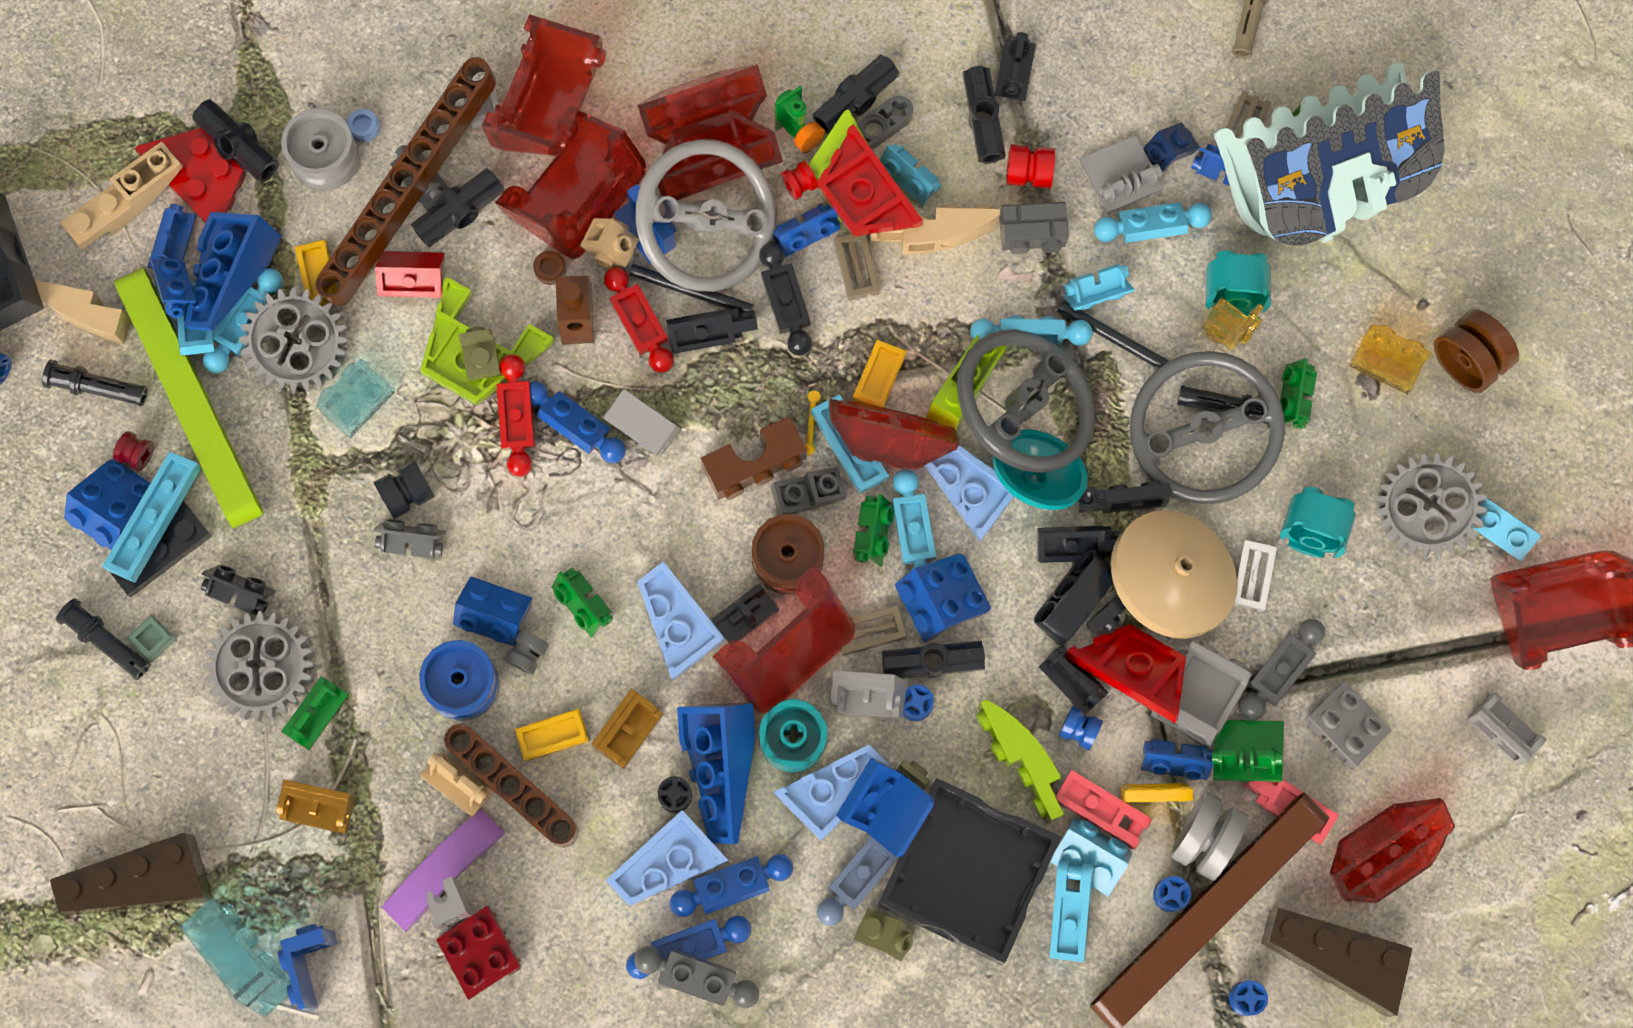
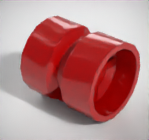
M1010 144L1006 185L1025 186L1027 182H1030L1032 187L1051 189L1055 166V148L1036 147L1034 151H1030L1028 146Z

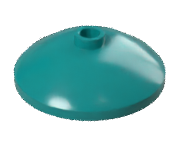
M1022 429L1019 436L1011 442L1013 449L1033 456H1051L1060 453L1069 446L1051 434L1031 429ZM993 455V467L999 481L1010 494L1027 505L1047 510L1065 509L1078 502L1086 490L1088 482L1087 471L1080 457L1065 467L1051 472H1030L1012 467Z

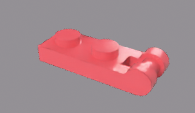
M1073 770L1068 773L1055 795L1061 806L1089 821L1112 837L1121 840L1127 847L1136 850L1140 843L1138 837L1142 830L1148 829L1152 822V819ZM1124 816L1131 821L1127 831L1118 826Z

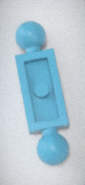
M1180 202L1119 211L1118 221L1111 217L1100 218L1094 225V234L1102 242H1111L1118 234H1122L1125 243L1188 233V224L1195 228L1206 227L1212 219V211L1204 203H1195L1190 206L1188 211H1183Z
M273 268L265 269L257 278V290L250 287L214 331V342L219 345L215 348V352H208L203 356V365L209 372L216 374L225 371L229 366L228 354L230 351L241 357V350L248 346L239 342V337L248 335V333L241 330V324H251V321L246 317V313H258L254 305L256 301L265 306L267 304L265 294L277 293L278 289L282 288L283 277L279 271Z
M1010 316L1006 319H1000L999 325H994L989 319L981 318L976 320L970 329L973 340L976 335L980 336L978 339L980 340L993 332L1017 329L1041 335L1056 345H1062L1063 339H1069L1072 344L1077 346L1087 344L1093 334L1090 324L1084 320H1076L1069 326H1066L1065 320H1057L1050 316L1039 319H1024L1021 316Z
M902 469L893 477V487L902 497L893 498L892 505L903 565L913 563V570L926 565V561L936 560V552L925 494L914 495L919 484L918 477L912 470Z

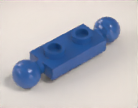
M538 381L530 382L532 406H541L538 418L588 454L597 447L600 449L602 459L608 463H618L624 458L626 453L624 443L618 438H606L610 431L609 426L562 392L558 391L551 398L548 396V389L543 383Z
M775 854L768 860L767 865L762 867L758 856L699 877L693 880L697 891L692 893L682 889L676 891L671 896L669 902L670 909L676 916L688 917L695 911L697 905L702 904L705 915L769 892L767 879L772 878L775 881L787 880L793 873V862L785 854Z
M733 916L727 920L723 928L719 929L716 919L650 943L651 946L656 947L660 951L663 958H667L670 948L708 960L727 953L725 941L729 940L737 944L745 942L751 935V924L743 916ZM634 952L626 961L627 972L635 979H644L650 974L642 973L637 969L634 961L636 952Z

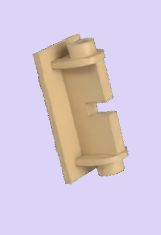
M441 751L439 754L433 753L427 761L429 765L420 774V777L471 817L477 813L494 793L491 788L444 751Z

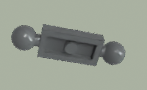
M1307 619L1303 621L1298 630L1299 638L1289 633L1251 680L1248 686L1255 691V694L1246 695L1239 702V712L1244 719L1256 721L1262 718L1266 711V701L1276 706L1317 653L1310 649L1309 646L1320 643L1325 637V627L1319 620Z
M654 946L641 947L635 954V965L640 972L645 974H651L656 971L661 972L658 979L661 985L721 1006L725 1005L728 996H731L734 1003L741 1008H750L759 999V989L755 983L749 980H742L737 984L734 983L735 970L673 948H670L667 958H663L660 951Z

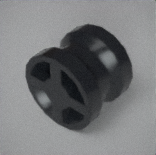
M677 776L668 777L659 785L657 792L658 800L666 811L679 813L681 810H686L691 804V787L683 778Z

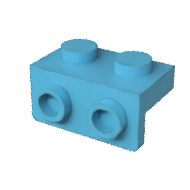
M1073 818L1055 850L1051 863L1058 866L1059 861L1070 862L1071 866L1082 867L1083 864L1094 865L1092 887L1109 897L1129 865L1132 852L1121 840L1113 837L1108 838L1098 832L1097 827L1089 821H1080Z

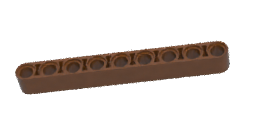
M472 57L463 63L318 275L315 288L333 306H343L352 299L494 90L496 77L484 59ZM485 72L482 79L478 81L472 80L477 73ZM467 98L463 106L455 107V103L459 99ZM449 124L446 132L437 134L440 126ZM431 150V154L427 159L419 160L422 152ZM413 177L412 182L408 186L401 187V183L405 178ZM395 203L394 209L391 212L383 214V209L387 204ZM377 229V233L372 239L365 240V236L370 230ZM353 256H358L357 263L352 267H347L348 260ZM340 282L338 291L329 294L330 286Z
M1305 792L1296 797L1221 872L1216 880L1212 881L1092 1001L1089 1007L1109 1028H1122L1326 824L1330 817Z

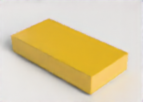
M326 239L294 247L304 291L306 289L309 290V299L312 301L319 295L315 288L316 279L331 258ZM337 283L330 286L329 294L338 291ZM322 297L320 305L324 306L329 302Z
M877 339L854 392L853 400L883 411L907 351Z
M579 708L514 729L524 762L590 742Z
M1186 783L1122 784L1120 786V798L1124 802L1193 801V788Z

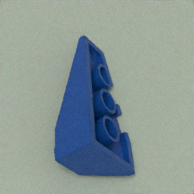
M210 212L198 239L197 249L201 254L199 264L194 265L193 275L197 277L196 286L193 289L196 303H188L185 327L192 330L213 332L270 264L282 235L262 217L250 214Z
M722 703L677 707L679 741L682 752L688 751L693 769L688 771L691 782L696 781L701 798L698 806L708 839L712 843L737 844L739 842L755 742L753 703Z

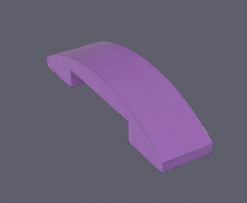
M480 809L444 840L405 879L384 903L382 908L407 932L430 909L426 898L427 892L432 891L436 900L444 892L443 880L451 876L457 879L478 857L481 858L505 832Z

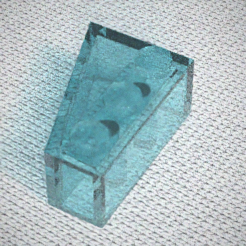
M211 898L179 927L235 1000L265 1018L288 997L287 985L291 984V982L277 967L279 964L272 955L257 944L259 942L258 937L247 926L243 927L237 921L241 918L239 913L228 902L221 905Z

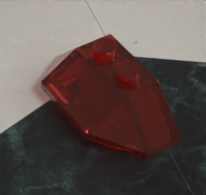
M754 64L721 70L662 90L637 104V108L646 135L673 148L689 141L703 139L722 142L744 134L767 94L758 65Z
M733 109L672 130L662 153L663 155L671 148L689 141L702 139L717 140L742 150L754 160L761 170L783 162L774 131ZM711 154L693 155L673 165L658 184L660 196H670L677 201L743 177L745 174L735 164L723 157Z
M829 400L828 407L832 424L852 456H856L863 461H878L898 469L910 468L916 470L957 450L959 446L956 429L953 426L941 425L934 420L915 414L858 401Z
M1435 798L1392 804L1339 840L1330 875L1341 898L1345 902L1378 903L1431 867L1442 850L1447 835L1451 834L1455 828L1444 800Z

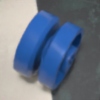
M463 640L444 642L432 649L423 660L419 673L420 689L427 702L445 718L456 721L473 720L486 713L496 701L500 688L498 672L486 652L474 643ZM464 678L461 684L456 685L454 683L456 679L462 680Z

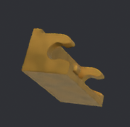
M631 688L591 744L598 752L622 769H625L661 719L663 713L659 711L658 707Z
M283 779L276 814H280V820L347 834L356 797L349 793Z

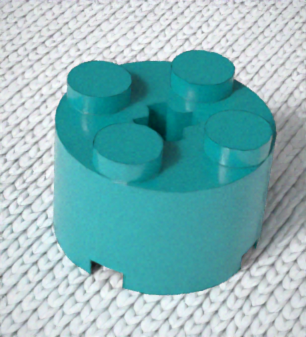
M1229 250L1218 252L1216 259L1211 261L1205 269L1206 308L1208 310L1210 307L1214 308L1215 315L1225 318L1250 317V311L1259 309V314L1267 311L1271 306V267L1268 263V257L1262 253L1246 255L1235 254Z
M1304 487L1302 493L1295 494L1290 499L1280 538L1282 540L1285 537L1288 538V546L1300 553L1318 558H1323L1325 553H1334L1333 558H1339L1345 554L1356 517L1353 510L1355 504L1346 498H1334L1324 495L1318 488Z
M797 699L782 701L771 708L761 721L759 740L762 753L767 762L781 771L796 773L814 767L823 756L828 736L826 722L819 711L808 702ZM791 729H795L798 736L803 738L797 739L796 743H789V738L784 737V735H789Z

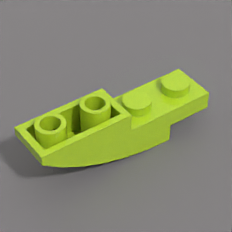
M987 699L980 702L978 706L979 712L976 713V717L984 732L989 730L994 741L990 746L998 762L1003 761L1006 768L1019 763L1021 767L1017 769L1019 778L1025 788L1030 786L1035 796L1032 804L1040 819L1045 817L1047 824L1061 818L1064 813L1050 786L1058 782L1061 776L1042 745L1028 729L1004 709Z

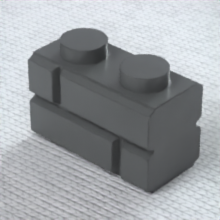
M1065 202L1001 206L999 223L1002 250H1010L1012 254H1024L1029 252L1030 249L1042 248L1043 252L1051 253L1061 250V247H1066L1069 231Z

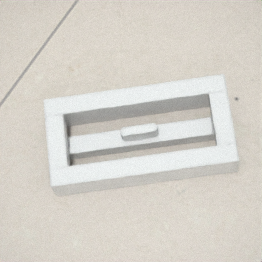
M1248 540L1242 542L1236 573L1237 595L1233 606L1237 607L1239 605L1249 610L1252 608L1262 613L1265 611L1277 547ZM1251 549L1254 550L1246 596L1241 598L1249 551ZM1264 552L1267 553L1257 602L1253 601L1261 553Z

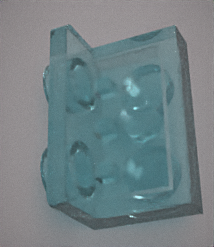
M362 358L356 363L349 364L342 372V378L333 387H327L320 394L319 402L316 404L321 414L350 439L395 393L393 387L376 374Z

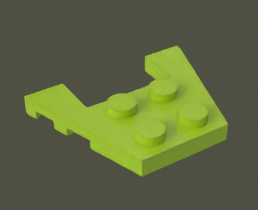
M446 277L442 286V296L435 313L436 318L433 330L429 335L420 371L422 375L478 406L497 390L496 384L506 383L507 379L501 374L499 376L468 381L459 334L466 333V330L470 327L459 322L457 318L473 293L465 286ZM529 323L512 350H508L496 343L499 365L503 357L509 354L519 355L524 360L525 365H529L554 344V337Z

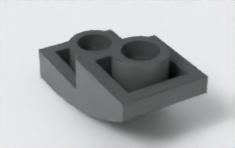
M838 467L807 472L804 477L777 481L771 485L778 515L795 514L846 499Z

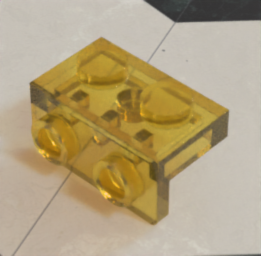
M1221 297L1213 307L1202 329L1206 331V335L1212 341L1218 344L1222 343L1233 351L1239 342L1245 346L1254 335L1256 329L1263 321L1259 315L1264 307L1258 304L1247 317Z
M1372 324L1364 334L1349 366L1408 395L1424 363L1429 359L1431 352L1416 340H1406L1396 335L1394 330L1387 326Z

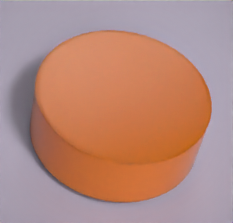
M810 122L797 133L794 145L802 153H808L822 141L825 130L817 122Z

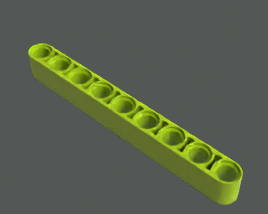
M142 267L114 280L113 282L230 526L236 529L263 516V509L189 356H181L178 333L169 315L166 313L165 306L148 272Z

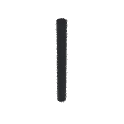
M632 264L629 276L726 309L738 308V312L751 311L754 307L752 303L716 291H694L672 283L659 272L636 264Z
M1064 300L1057 312L1073 321L1084 320L1088 322L1092 332L1157 369L1169 362L1168 359L1081 310L1074 311L1069 303Z

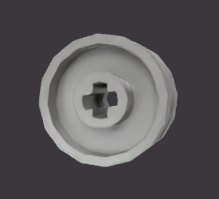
M321 108L304 110L294 116L284 128L281 138L283 154L299 182L305 186L320 191L337 189L349 182L357 172L360 161L358 145L343 117L332 110Z
M1206 791L1198 799L1185 820L1171 849L1170 858L1186 866L1192 863L1200 853L1197 861V873L1214 881L1221 874L1236 851L1246 829L1249 815L1233 806L1226 810L1218 820L1222 810L1221 799Z

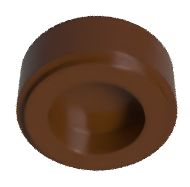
M542 252L534 260L533 269L535 276L543 284L554 285L556 284V277H564L566 274L565 261L557 252Z

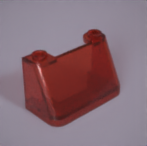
M529 14L524 25V31L530 32V37L527 40V44H522L520 49L523 58L502 106L496 105L495 113L487 112L482 127L493 148L509 152L560 156L562 151L567 152L570 147L572 128L597 68H602L604 65L606 50L603 49L601 37Z
M572 107L560 122L558 128V137L564 145L563 149L528 192L520 186H510L502 193L495 204L502 213L559 253L570 259H577L586 251L580 245L593 219H612L614 213L628 199L627 190L636 184L639 185L644 178L646 162L625 130Z
M1595 551L1499 573L1490 578L1492 594L1513 661L1524 670L1541 668L1542 663L1548 661L1549 652L1601 640L1614 643L1618 648L1633 647V559L1615 551Z
M814 565L799 578L796 584L797 597L806 609L756 653L745 642L738 640L730 641L712 656L719 673L747 703H753V709L759 713L766 714L775 705L787 700L854 638L855 625L853 619L826 577Z

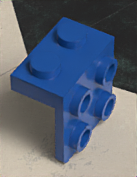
M114 459L108 460L67 493L64 519L72 527L80 529L92 537L100 546L112 550L148 489L150 482Z
M961 553L917 567L894 584L924 643L935 639L951 626L984 615L991 609L966 557Z
M871 757L836 816L843 822L865 831L890 853L901 857L905 854L933 808L935 799L899 770Z
M316 924L296 929L297 936L281 940L282 950L278 951L280 966L283 971L288 970L291 984L287 985L289 1000L292 1005L297 1004L299 1010L311 1011L318 1009L305 955L338 944L335 931L324 929L323 926H316Z

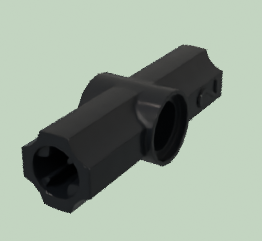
M880 54L857 75L851 74L841 82L836 89L835 95L813 113V119L825 130V134L831 132L844 111L849 109L852 116H860L874 104L877 95L899 77V71L894 62L889 57Z
M983 65L971 67L963 71L962 74L969 109V125L973 131L978 162L992 164L1005 159L1006 156L998 116L999 104L995 100L990 68L983 67ZM987 112L991 117L981 118L977 113Z
M211 99L201 102L200 106L194 110L192 119L214 139L215 148L221 157L226 160L234 158L261 183L269 180L278 170L280 163L258 143L257 135L251 125L246 122L237 124Z
M486 168L462 187L454 186L445 191L439 197L437 205L414 221L411 226L421 241L429 248L455 228L462 229L470 225L479 215V210L505 192L504 187L495 174Z
M982 640L943 645L930 643L923 647L882 651L883 674L896 675L901 679L916 677L936 678L945 674L985 670V654ZM930 653L937 654L942 660V665L937 668H931L925 663L924 657Z

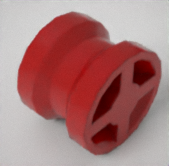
M804 160L797 163L795 169H786L781 172L783 183L794 200L801 198L807 190L814 191L818 189L816 177Z

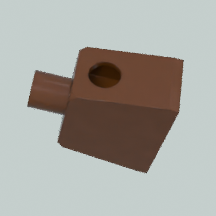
M589 276L556 277L557 322L562 345L594 343L592 284ZM570 323L582 324L581 327L572 328L568 325Z

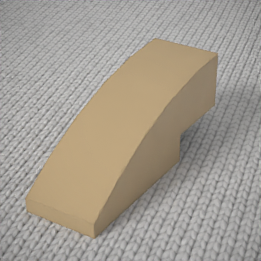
M35 280L40 297L65 320L85 332L102 339L120 344L125 343L131 320L123 310L102 306L103 301L94 291Z

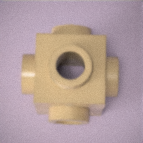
M594 218L580 246L594 256V261L598 265L610 269L612 266L626 267L634 255V249L639 239L629 232L630 227L621 221Z

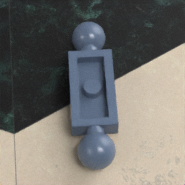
M870 837L828 887L835 896L824 899L819 903L816 911L819 921L826 926L837 925L843 918V907L847 904L855 910L899 857L890 853L874 838Z

